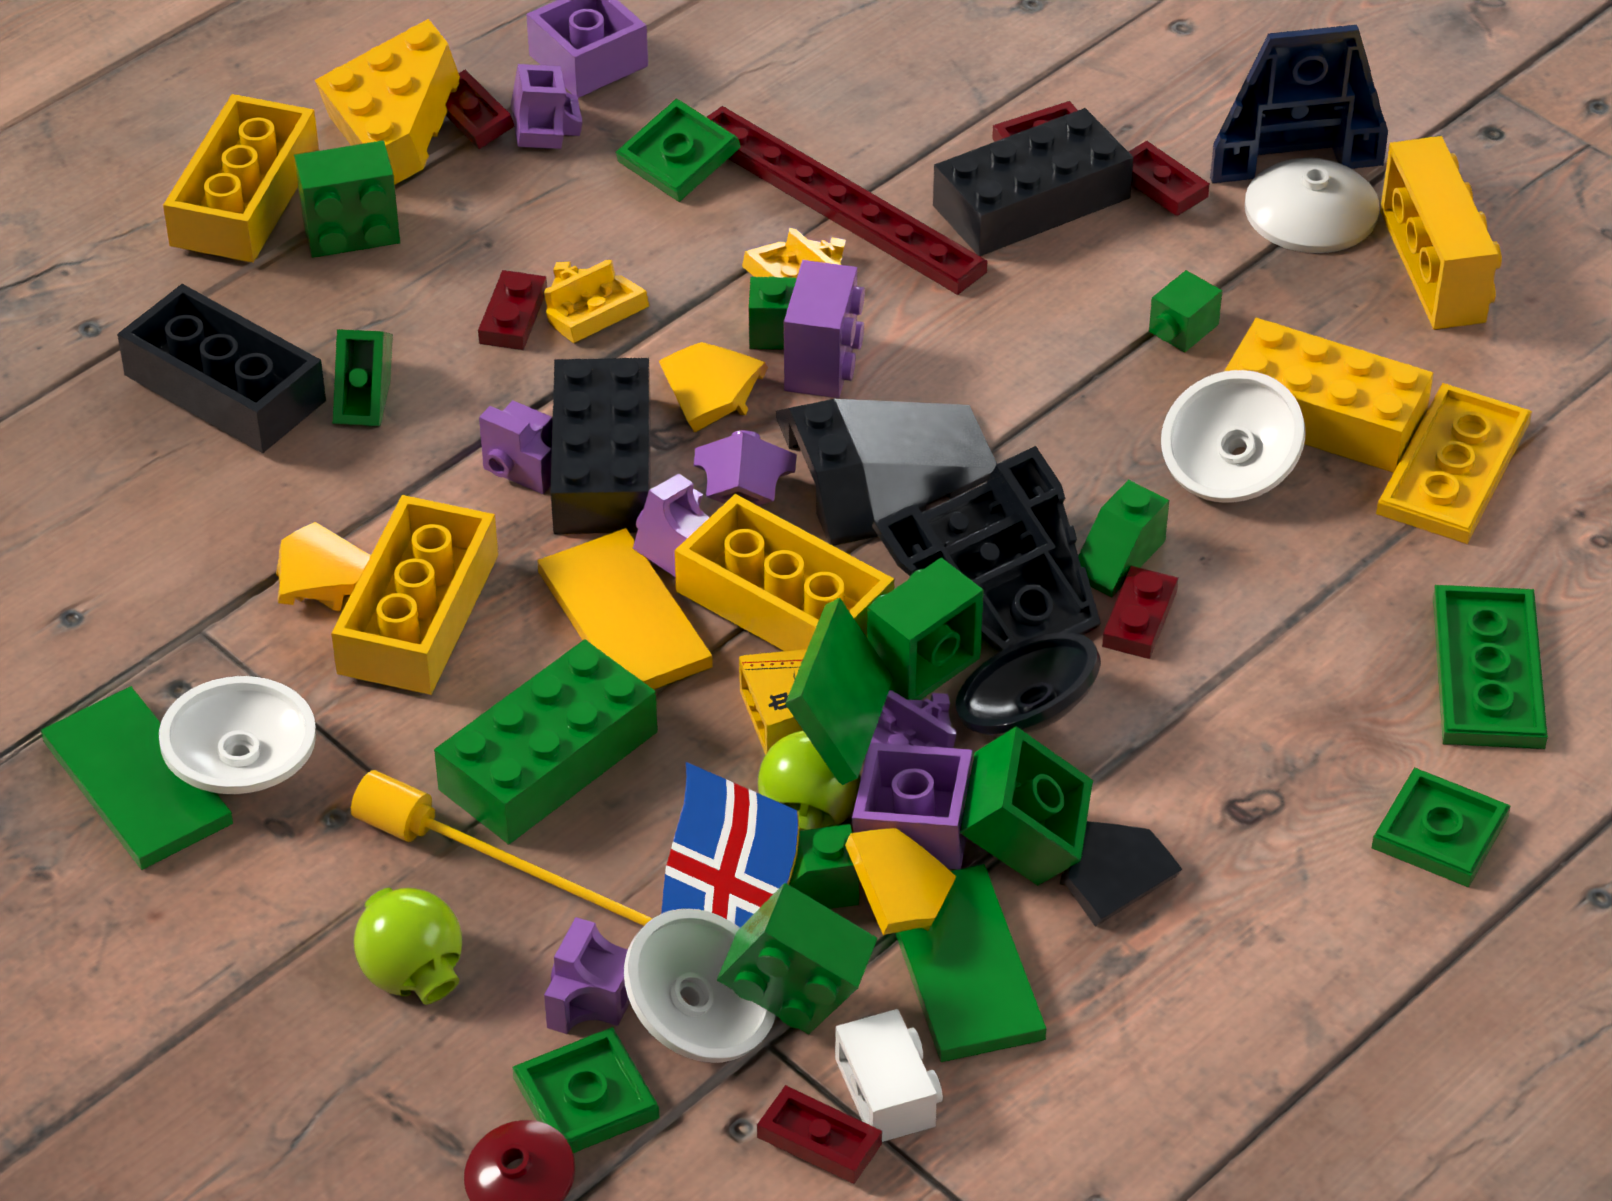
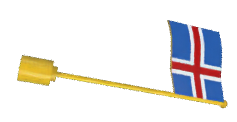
M686 762L687 777L684 805L666 864L661 914L676 909H699L717 914L741 928L784 883L789 885L798 853L799 813L791 807ZM377 770L368 772L354 793L351 803V815L354 818L406 842L413 841L418 835L424 836L431 829L642 926H645L653 919L434 820L435 808L432 807V797L430 794Z

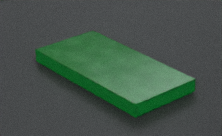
M1435 585L1433 608L1442 743L1447 745L1545 749L1548 735L1534 589Z
M838 598L826 604L786 700V706L837 781L845 785L859 776L894 678L841 598Z
M130 686L41 729V734L45 745L135 863L143 870L232 825L233 818L232 812L217 793L196 788L181 780L169 769L160 750L159 729L161 723L133 687Z
M985 864L951 871L956 876V879L930 929L927 931L923 928H916L895 933L940 1062L1046 1040L1047 1028Z

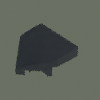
M1087 821L1081 861L1064 870V873L1061 875L1060 884L1067 886L1096 927L1175 878L1182 871V868L1150 829Z

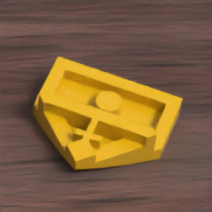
M789 228L786 243L776 242L745 251L742 267L754 277L797 278L802 260L841 265L846 240L832 237L830 243L822 240L820 243L808 240L797 229Z
M604 260L588 269H578L576 266L571 267L570 262H556L553 269L555 279L552 286L544 291L548 322L572 343H576L649 307L647 291L624 276L615 275L612 260Z
M704 342L691 345L659 360L677 401L694 432L703 429L736 409L740 415H746L748 407L745 403L756 380H763L768 370L767 364L761 360Z
M317 522L293 532L282 539L276 570V576H279L278 603L294 605L295 599L300 602L304 598L316 599L332 610L341 611L344 594L351 595L371 555Z
M897 828L850 833L845 846L882 934L886 935L916 928H923L928 931L956 876L927 850Z

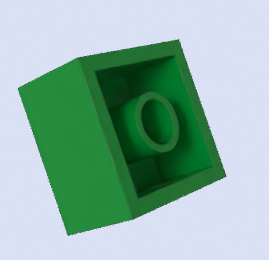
M384 140L294 155L303 225L312 258L401 243L394 175Z
M939 558L925 569L915 571L907 581L888 594L880 595L868 607L867 639L894 678L890 690H893L907 700H922L975 663L981 656L984 589L943 558Z
M1016 726L974 752L960 833L1039 886L1081 861L1093 780Z
M784 883L737 931L717 981L732 989L742 999L752 1001L778 1016L786 1025L800 1029L809 1035L859 988L878 938L787 883Z

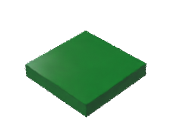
M676 98L615 153L620 164L680 202L741 147L738 137Z
M1414 767L1373 836L1371 848L1469 888L1506 823L1511 805Z
M613 1027L512 1067L513 1079L536 1120L558 1130L568 1141L573 1153L660 1118L659 1106Z

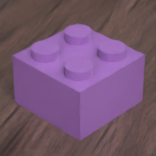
M557 0L526 14L529 55L540 65L561 66L565 88L571 94L577 95L578 98L648 66L647 26L618 0Z
M802 260L784 319V391L840 398L844 380L852 381L856 354L852 353L853 349H861L864 336V322L857 321V315H861L863 310L865 288L857 286V267Z
M871 742L866 754L852 816L853 833L897 828L927 850L948 869H961L967 837L960 833L973 763V750Z

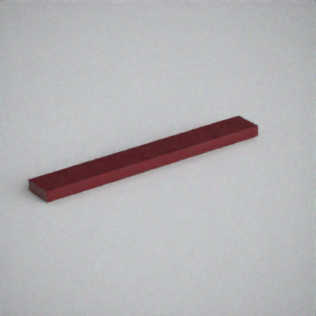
M721 106L707 116L708 119L738 137L741 148L728 158L729 160L956 295H959L987 273L988 261L726 107Z

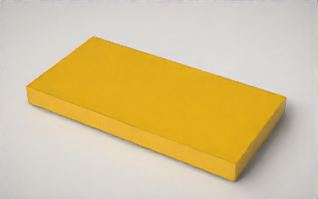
M1442 383L1377 504L1376 514L1468 544L1530 424L1532 411Z
M626 528L537 560L538 573L581 639H586L652 689L662 687L713 667L712 654L647 558L633 549L635 541Z

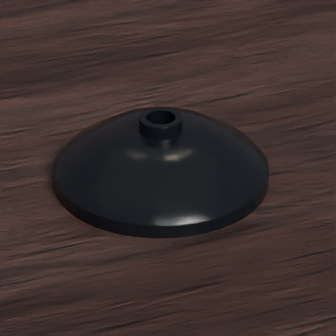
M1070 632L1045 634L1019 642L985 661L966 679L956 697V711L967 728L986 735L1001 736L1016 726L1025 733L1043 729L1067 715L1088 694L1100 670L1101 658L1095 644L1088 637Z

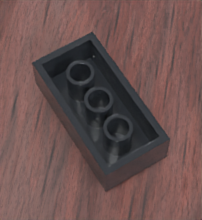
M1086 108L934 164L933 206L977 255L983 256L1130 199L1134 157Z
M184 284L178 286L117 334L125 376L261 453L268 450L326 402L321 359Z
M649 358L554 359L551 460L553 534L613 533L624 528L629 533H637L636 521L644 509L651 481Z

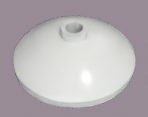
M1295 158L1270 166L1251 181L1245 197V213L1252 227L1265 239L1278 246L1304 253H1331L1353 247L1372 233L1378 221L1379 199L1374 188L1366 179L1343 164L1320 158Z
M1224 371L1196 382L1176 399L1163 424L1161 448L1170 473L1187 491L1200 498L1214 502H1240L1253 499L1270 491L1291 473L1303 451L1305 422L1300 406L1293 394L1276 379L1254 371ZM1236 448H1246L1242 454L1232 455Z
M251 676L225 677L194 687L180 696L169 707L159 729L160 750L166 765L184 782L196 788L214 793L230 795L248 794L275 786L302 768L314 749L316 741L315 719L307 702L297 692L281 683Z
M676 909L662 913L650 920L636 934L625 958V987L637 1017L649 1033L664 1046L677 1054L696 1061L709 1063L727 1062L748 1054L758 1046L769 1033L776 1015L752 1001L742 999L732 989L717 981L734 937L740 928L717 914L699 909ZM682 997L686 998L689 1001L690 1005L686 1003Z

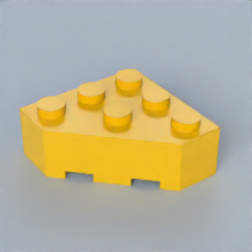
M427 19L315 79L329 117L351 146L384 140L395 185L424 169L429 157L427 152L428 145L432 136L437 137L447 114L446 102L450 93L456 92L460 76L448 42L432 22Z

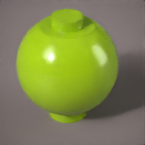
M799 731L783 737L766 753L759 769L758 791L763 796L797 810L799 813V831L839 826L854 810L861 781V771L857 779L842 785L830 771L805 732Z
M384 888L373 894L365 903L366 909L358 920L354 934L355 956L364 975L375 986L390 994L409 996L411 991H415L425 1005L437 1002L447 996L459 984L460 979L453 969L458 963L462 951V932L458 919L452 909L438 896L417 888H400L396 890Z

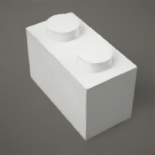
M898 1009L836 1026L835 1060L862 1121L882 1130V1142L935 1127L936 1103L943 1100L937 1074L934 1070L926 1071L922 1062L923 1049L919 1035L914 1027L907 1029Z

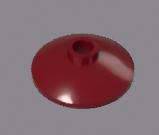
M519 1120L503 1124L487 1133L471 1151L464 1170V1185L470 1201H564L575 1177L574 1154L566 1138L548 1124L534 1120ZM523 1159L517 1168H507L514 1160Z

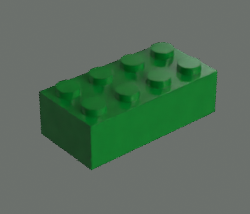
M584 639L434 749L438 790L509 845L658 732L656 691Z

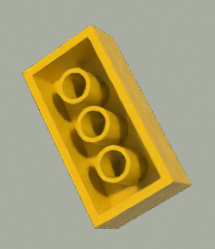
M231 94L163 204L169 246L254 263L298 188L294 155L319 151L314 109Z
M1442 136L1390 142L1380 213L1433 330L1486 323L1489 305L1494 303L1496 297L1494 276L1496 269L1501 267V249L1497 241H1492L1487 231V221L1482 211L1478 212L1473 202V193L1469 182H1464L1459 173L1457 156L1455 153L1449 152Z
M1260 318L1254 319L1224 370L1254 371L1268 375L1283 384L1293 394L1303 414L1305 445L1393 473L1428 410L1434 372Z
M734 494L674 550L676 592L783 651L807 649L825 605L838 598H841L867 637L868 607L880 595L888 594L894 590V578L737 494Z
M405 495L401 496L331 633L336 673L338 675L432 695L498 557L495 514Z

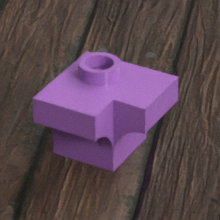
M518 64L511 100V111L518 147L561 149L564 135L580 136L582 117L577 95L566 92L561 66Z
M513 400L503 411L489 406L479 417L483 469L492 472L498 477H504L544 494L551 486L552 417Z
M740 430L733 432L730 437L695 448L694 466L706 471V497L725 504L734 494H737L760 506L774 501L776 482L779 477L795 473L797 454L761 440L760 435L755 432Z
M680 474L649 490L644 509L636 521L638 531L633 546L635 551L674 577V550L710 518L699 508L703 494L693 488L694 483Z
M575 917L554 956L551 983L544 994L546 1023L549 1029L567 1034L572 1027L588 1020H598L618 1026L630 1003L624 980V964L628 949L616 946L606 940L600 934L594 922Z

